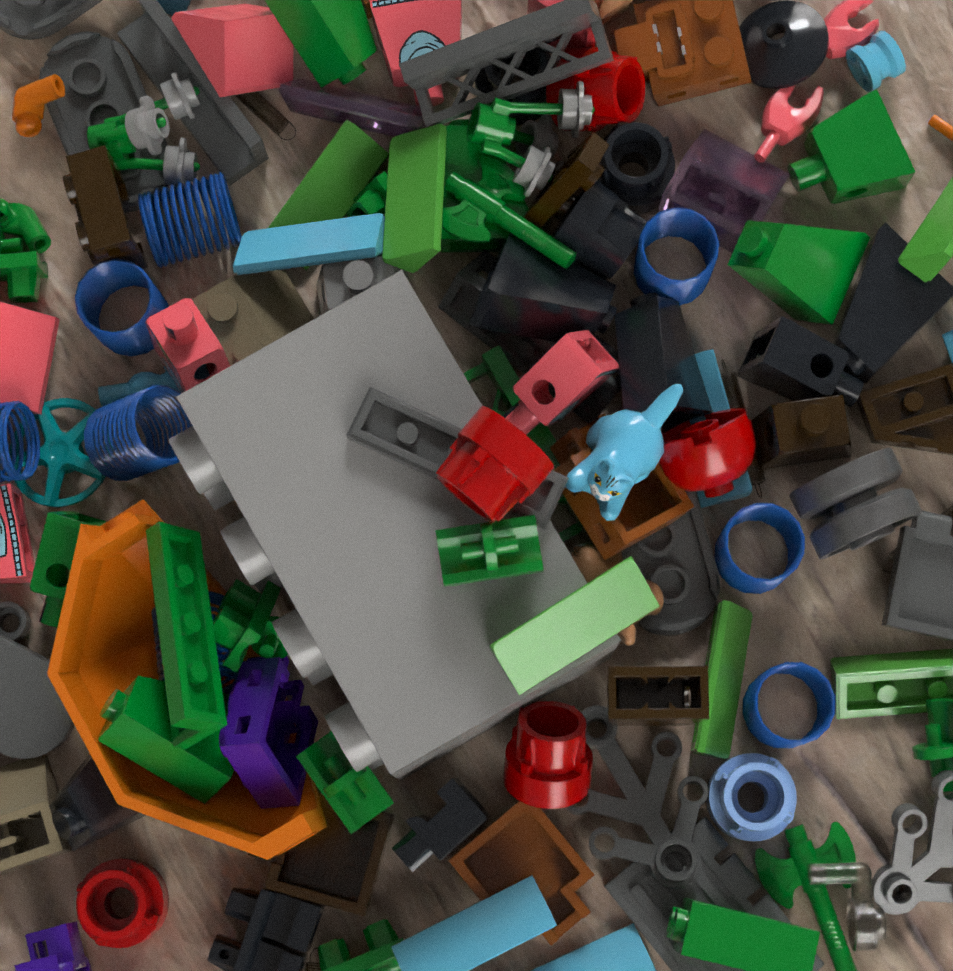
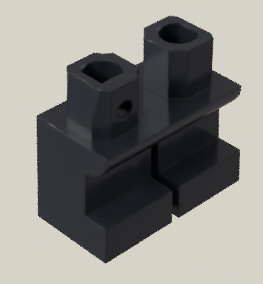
M452 778L437 791L438 795L447 805L433 818L419 815L407 819L406 822L412 830L392 847V850L412 872L418 869L433 854L440 861L447 857L491 817L458 778Z
M235 887L231 891L224 914L249 923L244 939L240 941L220 933L217 934L207 961L224 971H303L308 954L302 952H307L311 948L325 905L266 888L261 889L259 892L253 889ZM266 938H269V939H272V940L281 942V943L286 944V945L283 946V945H280V944H277V943L268 941V940H266Z

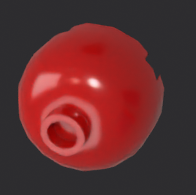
M743 408L709 413L705 415L706 420L690 425L689 420L661 432L664 439V453L658 463L665 476L676 487L688 492L704 490L706 498L721 496L735 488L733 480L746 473L754 459L756 447L751 420L748 419Z

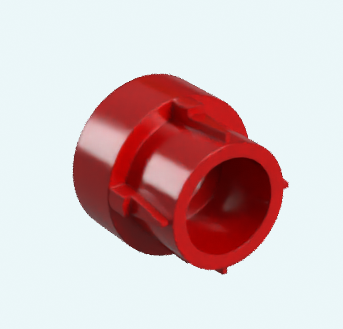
M566 47L564 52L579 59L599 50L598 47ZM611 51L614 61L547 85V103H558L560 89H576L577 81H583L584 95L592 96L595 112L592 114L591 124L584 125L583 130H580L581 132H597L603 129L606 124L633 122L639 116L641 110H643L645 99V77L637 57L621 56L617 52ZM561 58L557 67L569 62ZM551 115L552 120L558 127L557 115Z
M481 406L457 434L458 438L450 446L452 452L437 470L436 474L439 481L464 505L484 520L494 523L495 520L499 522L517 502L522 504L528 496L530 497L554 469V464L543 450L514 424L494 410Z
M540 701L530 704L525 708H520L517 725L512 729V738L506 746L503 772L505 788L520 802L537 808L559 809L572 806L580 802L587 795L590 788L593 754L586 743V719L574 705L571 706L557 701Z
M123 858L103 862L93 868L83 881L78 884L76 892H78L76 912L80 925L86 934L99 946L126 948L145 942L161 928L168 913L169 895L162 876L152 866L137 859ZM119 888L128 889L135 898V908L126 918L119 917L111 908L112 895Z

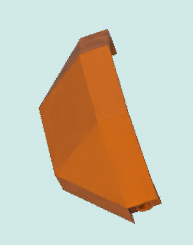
M142 499L101 526L81 524L47 675L117 804L266 860L285 853L325 829L327 824L317 787L308 773L306 774L299 806L261 809L249 790L243 786L235 769L231 779L204 804L98 741L106 719L100 716V713L113 691L119 689L124 692L137 676L157 680L159 678L151 614L152 609L155 607L146 530L158 521H164ZM205 568L208 591L225 596L227 591ZM210 603V606L219 607V605ZM211 611L212 614H218V612ZM249 645L243 661H247L248 658L261 656ZM232 679V680H230L229 682L223 684V685H222V688H224V687H226L227 685L231 684V683L234 681V679ZM297 733L290 734L288 744L295 743Z

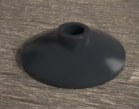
M784 0L766 4L753 11L739 26L752 83L763 88H787L803 82L817 71L827 55L829 33L825 21L815 9L798 1ZM785 33L784 36L778 40L771 39L776 34Z

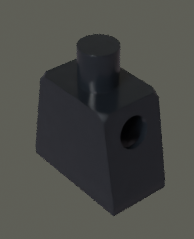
M783 316L755 333L737 374V377L792 401L843 395L844 404L848 407H852L857 401L864 384L863 380L843 371L849 358L847 351Z

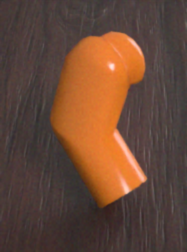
M53 74L20 87L15 92L12 120L16 123L15 127L19 135L23 137L38 135L42 130L41 121L44 117L45 104L65 96V86L58 75Z

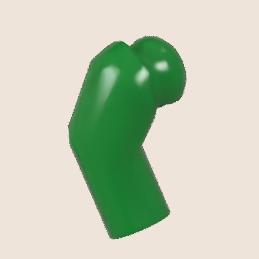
M0 198V226L3 228L4 234L22 237L30 252H45L51 245V238L35 211L27 205L8 203L5 199Z

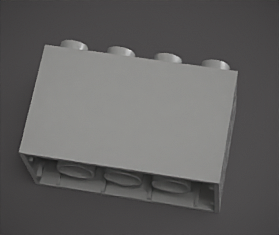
M400 270L176 396L193 426L168 440L199 494L204 493L215 511L235 500L244 517L221 529L220 533L250 585L255 584L260 592L269 580L280 588L284 587L296 608L273 621L272 625L303 678L308 677L314 686L334 674L349 702L325 715V719L354 770L358 772L367 766L374 770L385 764L390 775L403 780L518 713L521 707L525 708L609 660L621 639L618 634L614 635L519 696L490 651L489 645L587 584L552 522L549 521L545 530L537 526L544 572L444 587L435 530L488 521L464 505L440 481L347 438V432L369 387L377 389L461 429L482 406L403 271ZM507 513L501 520L517 517Z

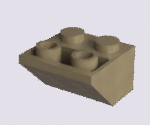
M47 753L39 757L22 759L0 767V875L73 851L69 842L58 834L53 824V813L49 805L59 792Z

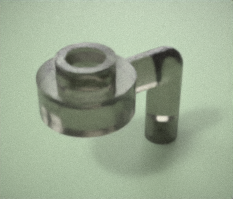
M863 862L808 864V881L810 885L851 884V898L848 900L847 929L850 946L853 951H875L878 940L886 938V918L883 908H876L872 899V871L869 865Z

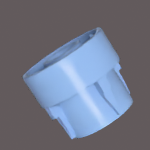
M746 753L732 757L718 766L708 782L709 794L706 800L708 812L716 826L732 838L752 842L767 840L783 831L794 818L797 804L794 781L786 768L773 757L758 753ZM747 782L757 784L764 793L762 807L753 813L745 811L738 802V791Z

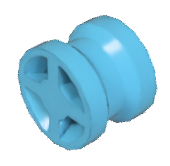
M879 31L872 35L870 42L865 46L855 45L846 52V60L853 77L867 92L879 88L883 79L887 77L896 78L906 71V64L901 49L891 35L885 31Z

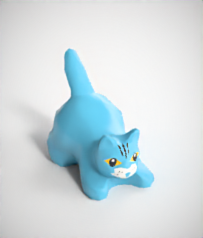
M673 384L667 388L642 413L624 409L612 415L599 418L588 430L586 444L593 451L567 474L569 479L566 487L574 493L584 491L593 495L599 504L600 513L605 520L614 521L618 517L634 484L647 478L664 453V439L661 427L676 407L683 393L682 385Z

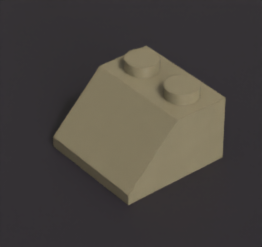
M284 269L234 275L192 299L222 345L230 366L314 319Z

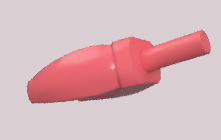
M844 0L826 15L823 20L829 33V47L826 55L828 59L846 57L848 49L855 45L865 46L870 42V38L876 34L879 28V19L865 24L860 29L851 27L848 20L856 17L861 10L868 7L874 0Z
M795 85L780 88L771 96L764 108L761 131L766 138L754 155L758 162H765L776 144L784 146L809 130L821 110L824 97L822 87L818 86L814 90L812 96L806 99L802 108H794L788 103Z

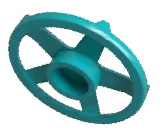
M59 398L44 402L42 414H33L35 420L38 419L44 437V444L40 446L38 466L43 465L47 468L44 496L35 492L27 484L26 480H14L17 487L26 497L40 505L61 508L75 505L87 499L100 487L106 476L102 475L91 463L89 457L84 454L81 444L84 440L87 420L96 410L94 407L77 399ZM59 408H74L87 413V415L69 431L62 432L51 411ZM20 422L19 426L21 428L22 438H24V428L22 426V423ZM15 430V432H14L15 441H16V462H15V468H16V470H17L18 462H19V441H18L17 431ZM10 443L9 454L12 460V444ZM24 451L22 467H25L27 451ZM77 471L95 478L93 483L81 493L69 498L59 499V492L65 474Z

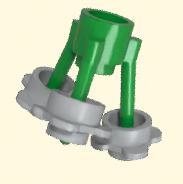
M175 72L171 74L173 79L160 84L165 98L154 102L150 96H143L140 98L139 108L129 110L121 116L106 118L102 124L89 126L87 130L89 149L105 145L120 171L126 169L163 171L165 185L172 184L177 186L180 182L185 186L187 180L193 182L194 178L197 177V172L200 170V164L197 160V153L190 152L187 148L186 138H180L179 146H166L164 160L129 158L128 155L135 153L136 148H148L152 155L161 154L162 141L168 137L170 130L168 118L163 110L170 108L175 120L185 116H189L190 120L195 118L192 108L201 105L197 96L200 90L198 87L193 86L190 78L180 80L178 73Z
M577 81L576 89H560L558 103L510 102L499 98H494L491 106L478 102L474 106L469 119L467 141L480 144L482 153L497 156L516 166L517 169L512 181L523 186L525 190L524 195L529 197L535 187L543 190L547 182L553 180L552 173L555 163L549 160L553 158L557 151L559 139L557 133L553 132V120L550 115H557L559 129L571 130L572 138H578L579 131L583 130L584 125L591 124L592 114L595 112L592 96L584 95L583 81ZM510 113L543 114L539 122L528 120L521 126L519 131L515 130L516 118L509 116ZM511 141H515L516 153L502 146L508 147Z

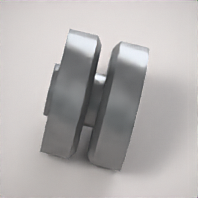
M892 448L875 451L839 466L802 485L789 495L801 519L811 520L832 512L834 514L833 517L817 525L809 535L819 560L851 549V551L875 542L895 531L894 528L923 513L912 489L898 488L881 495L877 493V491L894 483L903 471Z

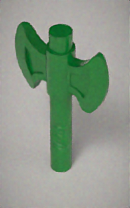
M480 155L477 163L482 178L478 183L469 178L466 180L456 172H453L444 184V189L456 196L455 199L460 204L443 208L442 229L465 241L488 243L491 240V233L484 224L487 220L492 224H498L565 270L572 264L577 255L575 251L507 207V203L504 200L521 202L526 197L524 195V187L512 181L515 173L507 165L494 158Z
M833 822L825 842L820 847L814 848L812 839H808L803 824L784 830L789 847H787L790 854L789 858L775 857L763 848H758L755 851L756 869L761 883L769 895L787 909H791L794 906V890L801 886L803 892L808 895L835 971H857L826 887L828 885L827 876L837 878L846 889L850 888L853 884L856 871V856L850 837L839 822Z

